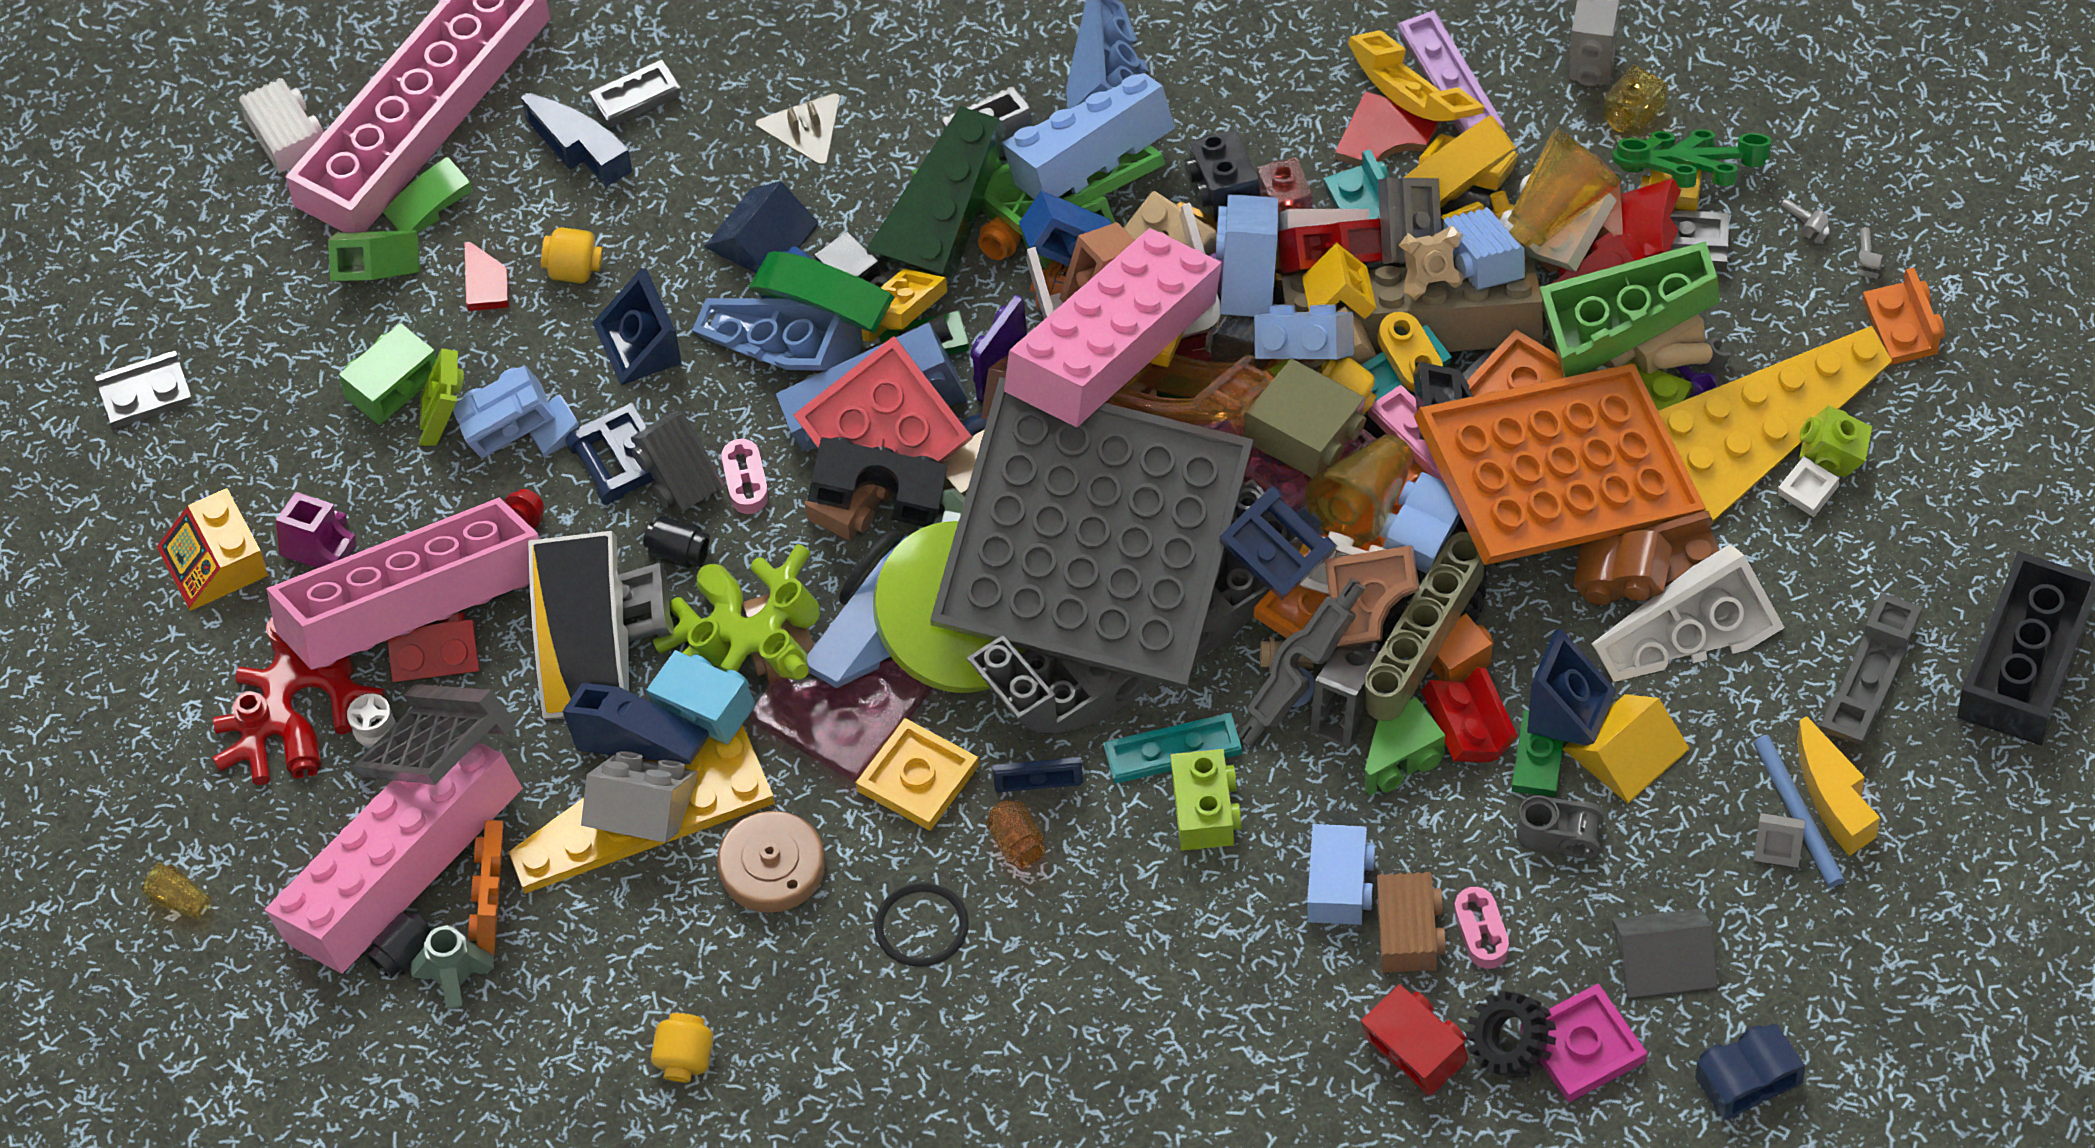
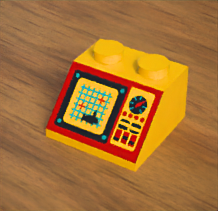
M227 488L188 505L156 546L189 611L268 576L261 550Z

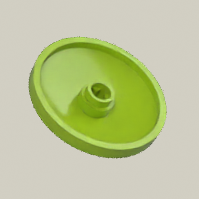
M958 521L941 522L921 528L906 537L895 547L885 561L877 577L873 594V615L876 629L882 644L892 659L906 673L921 683L954 693H972L988 690L991 687L969 663L967 657L992 641L931 626L930 623ZM1013 646L1019 654L1027 650Z

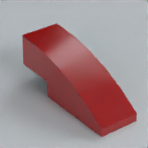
M1380 218L1294 227L1278 231L1277 238L1282 273L1308 271L1336 243L1363 264L1383 262Z

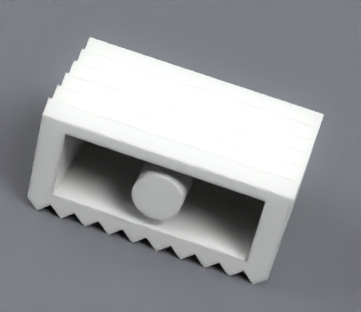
M278 78L276 82L271 81L269 85H263L261 89L256 88L254 92H249L246 96L241 95L239 98L245 121L278 173L294 167L324 134L317 118L314 115L307 117L304 113L307 107L297 88L290 90L281 78Z

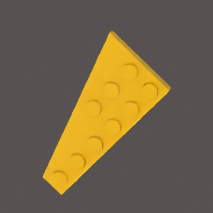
M1872 326L1658 411L1706 507L1705 511H1709L1712 517V524L1802 444L1803 441L1799 438L1800 431L1809 417H1815L1828 405L1835 409H1841L1889 367L1892 360Z
M743 724L728 745L708 737L691 765L685 764L684 769L698 771L697 781L680 830L667 842L775 804L772 791ZM642 759V761L658 763L656 760ZM582 798L510 850L509 855L523 892L526 894L662 845L665 842L580 826L584 798Z

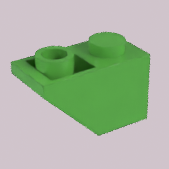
M418 230L335 233L328 240L330 281L375 280L420 272Z
M1417 697L1408 702L1404 711L1397 718L1388 721L1378 720L1365 767V791L1369 796L1377 792V785L1383 792L1387 793L1395 790L1402 784L1405 777L1397 767V763L1408 776L1417 770H1420V772L1432 770L1440 763L1442 757L1445 756V734Z

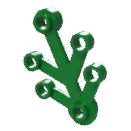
M1698 129L1692 131L1689 137L1675 145V135L1673 133L1656 131L1651 133V137L1647 140L1638 138L1620 140L1617 148L1613 151L1612 160L1626 172H1642L1646 167L1672 175L1671 179L1673 178L1681 188H1690L1696 185L1697 169L1712 173V182L1714 184L1732 186L1737 182L1738 167L1731 163H1721L1714 160L1741 159V164L1745 166L1762 167L1765 165L1766 160L1770 158L1772 139L1764 134L1746 133L1738 138V146L1714 147L1715 133L1710 130Z

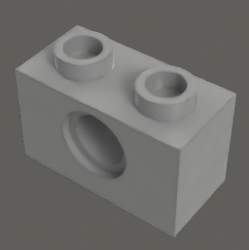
M1577 0L1571 31L1569 80H1576L1585 86L1610 84L1617 46L1619 0Z

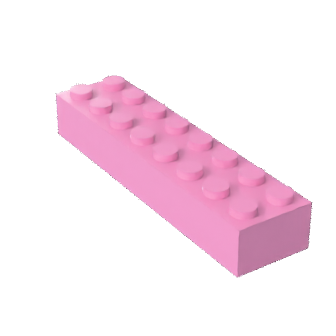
M441 0L286 175L294 207L342 232H366L549 22L551 18L547 0Z

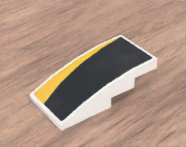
M613 531L528 541L532 630L537 679L544 720L565 719L562 711L581 683L616 686L629 691L628 629L623 624V583L617 575V536Z

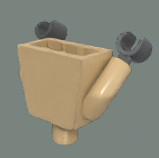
M1697 314L1604 364L1608 368L1623 366L1632 360L1645 373H1653L1660 368L1668 369L1689 364H1703L1709 370L1718 371L1725 366L1731 353L1719 351L1722 345V341L1719 338H1712L1709 344L1703 343L1706 341L1704 320Z

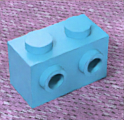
M676 650L646 689L653 704L708 730L709 737L728 745L756 706L755 700L748 688L749 683L741 674L734 670L724 672L713 667L709 661L699 655L694 654L690 657Z

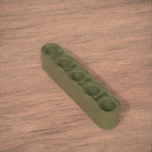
M1459 532L1447 540L1419 586L1420 591L1416 592L1368 670L1365 677V705L1368 713L1375 719L1382 721L1393 720L1404 711L1484 576V564L1469 532ZM1440 592H1450V594H1441ZM1427 624V625H1431V626H1430V627H1421L1420 625ZM1404 657L1411 658L1410 660H1400V658ZM1380 691H1390L1391 693L1382 694V693H1378V692H1380Z

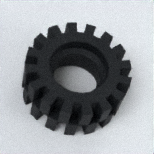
M1498 991L1499 996L1494 994L1486 996L1485 999L1488 1005L1478 1003L1474 1009L1480 1013L1479 1017L1470 1016L1467 1024L1475 1026L1474 1032L1466 1031V1039L1475 1042L1474 1045L1468 1047L1471 1055L1478 1056L1475 1062L1479 1066L1487 1068V1071L1511 1078L1531 1076L1530 1070L1538 1072L1544 1067L1539 1059L1549 1060L1553 1054L1545 1050L1547 1044H1556V1037L1548 1035V1031L1556 1030L1555 1022L1546 1019L1552 1015L1548 1008L1542 1007V1003L1537 999L1515 992ZM1517 1017L1523 1025L1522 1040L1515 1050L1506 1052L1500 1046V1031L1503 1024L1509 1018Z

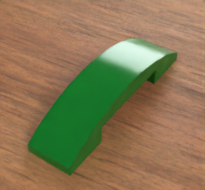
M768 252L748 287L753 292L773 299L788 298L836 315L846 324L872 333L876 332L895 298L886 290L848 272L807 257L786 252Z

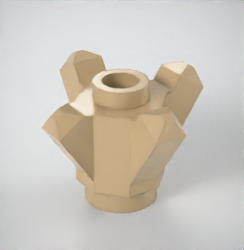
M1453 226L1433 236L1414 238L1407 233L1398 245L1405 252L1406 267L1408 268L1403 292L1416 301L1426 292L1428 283L1446 281L1456 289L1462 283L1464 277L1462 273L1454 268L1452 251L1459 246L1463 234Z

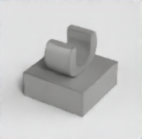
M1761 813L1753 861L1798 868L1806 820Z

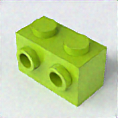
M1224 749L1170 754L1181 851L1234 845L1233 830H1242L1239 803H1230L1229 792L1237 791L1234 765L1226 766Z

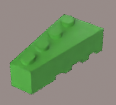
M1706 241L1540 287L1545 318L1564 378L1585 374L1720 303L1718 277Z

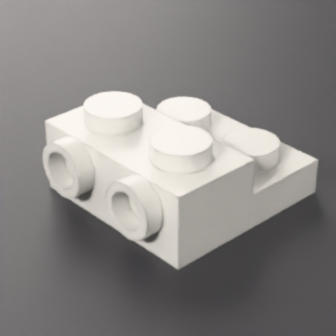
M1538 165L1533 175H1527L1522 180L1519 200L1513 210L1504 212L1500 221L1524 247L1525 256L1576 272L1617 200L1607 191L1578 183L1568 173Z

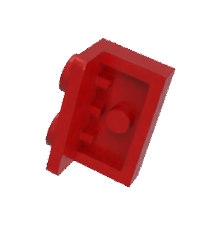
M464 612L453 613L451 617L439 620L440 624L421 626L407 635L388 639L392 682L480 671L475 629H477L476 620H465Z

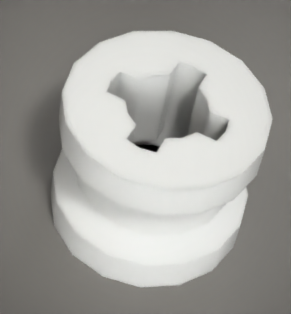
M373 693L364 694L356 698L347 710V718L356 740L367 747H373L396 724L391 714L389 703L381 695ZM376 719H379V722L377 724L371 726L372 722H374Z

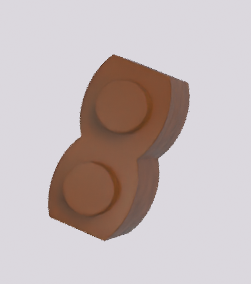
M1650 530L1631 531L1621 536L1613 535L1609 538L1582 543L1580 545L1573 586L1588 602L1595 605H1606L1611 601L1624 597L1635 601H1644L1649 597L1660 595L1664 592L1672 546L1658 531Z

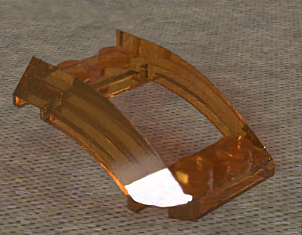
M1174 353L1168 368L1148 363L1105 403L1197 426L1222 420H1241L1245 417L1247 410L1276 376L1268 369L1265 371L1257 369L1253 365L1255 357L1250 354H1246L1238 362L1216 363L1195 360ZM1137 381L1162 392L1193 398L1173 399L1157 397L1131 390L1129 387Z

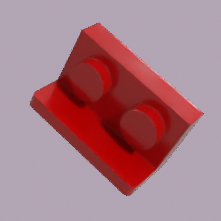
M1477 667L1464 682L1430 680L1421 690L1436 724L1445 734V744L1453 761L1489 763L1498 760L1517 738L1515 728L1486 668Z

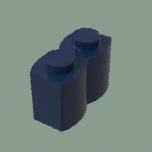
M1777 1024L1765 1027L1756 1025L1746 1030L1740 1036L1737 1043L1725 1046L1716 1044L1705 1050L1701 1054L1699 1061H1697L1695 1078L1723 1120H1729L1758 1106L1763 1101H1768L1802 1084L1806 1066Z

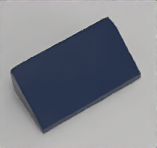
M1081 757L992 765L994 786L997 793L1077 786L1083 783Z

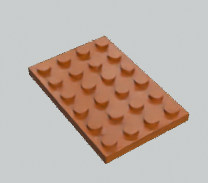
M1634 363L1420 407L1414 415V419L1484 565L1609 538L1613 535L1618 536L1672 521L1686 514H1696L1706 510Z

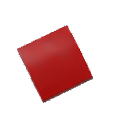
M1673 178L1621 194L1623 234L1631 235L1646 258L1670 251L1679 230L1670 218L1681 193V189Z

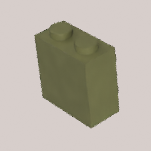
M1291 358L1247 410L1242 437L1254 439V447L1316 480L1327 466L1333 468L1342 455L1346 442L1349 439L1356 440L1362 432L1366 423V417L1362 416L1365 397Z

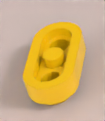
M1393 312L1382 320L1377 334L1378 344L1401 383L1408 390L1415 392L1413 372L1416 368L1415 363L1423 362L1443 366L1442 360L1419 321L1414 316L1406 312ZM1403 327L1407 330L1408 334L1398 335L1394 328Z

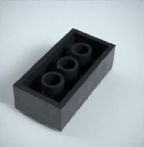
M2020 551L2017 552L1963 685L1957 718L2040 746L2043 745L2095 613L2094 575Z

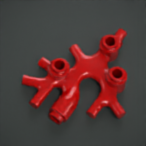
M272 617L267 623L266 631L272 650L275 653L273 662L265 669L239 666L235 676L236 683L260 688L263 691V696L252 691L243 692L233 703V714L213 717L216 734L238 731L242 735L240 740L231 747L212 757L219 772H222L242 760H247L250 762L252 782L255 785H265L270 781L265 741L271 735H280L282 737L286 769L291 772L294 778H303V770L305 769L308 771V776H314L318 773L317 767L321 766L317 735L307 719L297 713L291 705L292 699L298 691L308 687H316L324 690L329 695L334 730L337 734H347L352 731L347 718V710L356 698L372 693L385 698L384 688L355 683L350 678L353 674L350 655L336 660L329 666L311 670L275 632Z

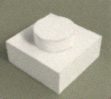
M1803 456L1778 487L1779 496L1815 517L1839 487V478Z

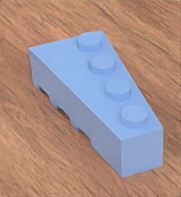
M1143 73L1125 78L1120 85L1106 92H1096L1088 96L1085 102L1071 109L1056 111L1050 116V119L1036 126L1021 128L1015 132L1013 137L1001 143L1017 187L1034 200L1041 190L1059 198V196L1070 189L1072 193L1077 194L1089 186L1087 182L1089 176L1099 171L1110 172L1119 166L1121 155L1124 153L1137 154L1175 129V125L1163 86Z

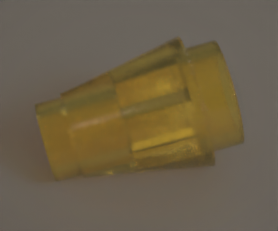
M161 862L157 863L147 875L142 886V893L149 896L148 901L150 903L192 916L197 920L202 915L200 909L207 908L211 902V896L206 894L173 864L166 866Z

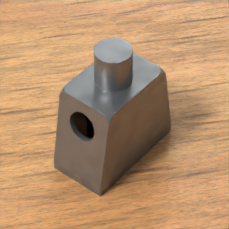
M1373 642L1361 644L1360 646L1354 645L1337 648L1315 680L1310 733L1346 747H1351L1368 715L1365 705V677L1382 649L1380 645ZM1339 695L1347 697V702L1340 712L1345 714L1339 723L1342 728L1325 722Z

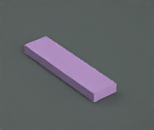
M1432 10L1397 23L1398 32L1429 83L1440 91L1459 87L1485 106L1483 114L1452 120L1459 133L1462 134L1489 115H1493L1505 132V125L1436 12Z

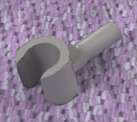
M1785 199L1782 202L1781 206L1805 223L1801 230L1803 236L1810 239L1814 232H1818L1819 234L1814 241L1822 243L1830 232L1828 226H1826L1829 222L1827 214L1820 210L1812 214L1789 199Z
M1863 227L1860 229L1861 249L1858 265L1880 270L1883 255L1871 252L1870 229ZM1857 269L1859 276L1878 279V273Z

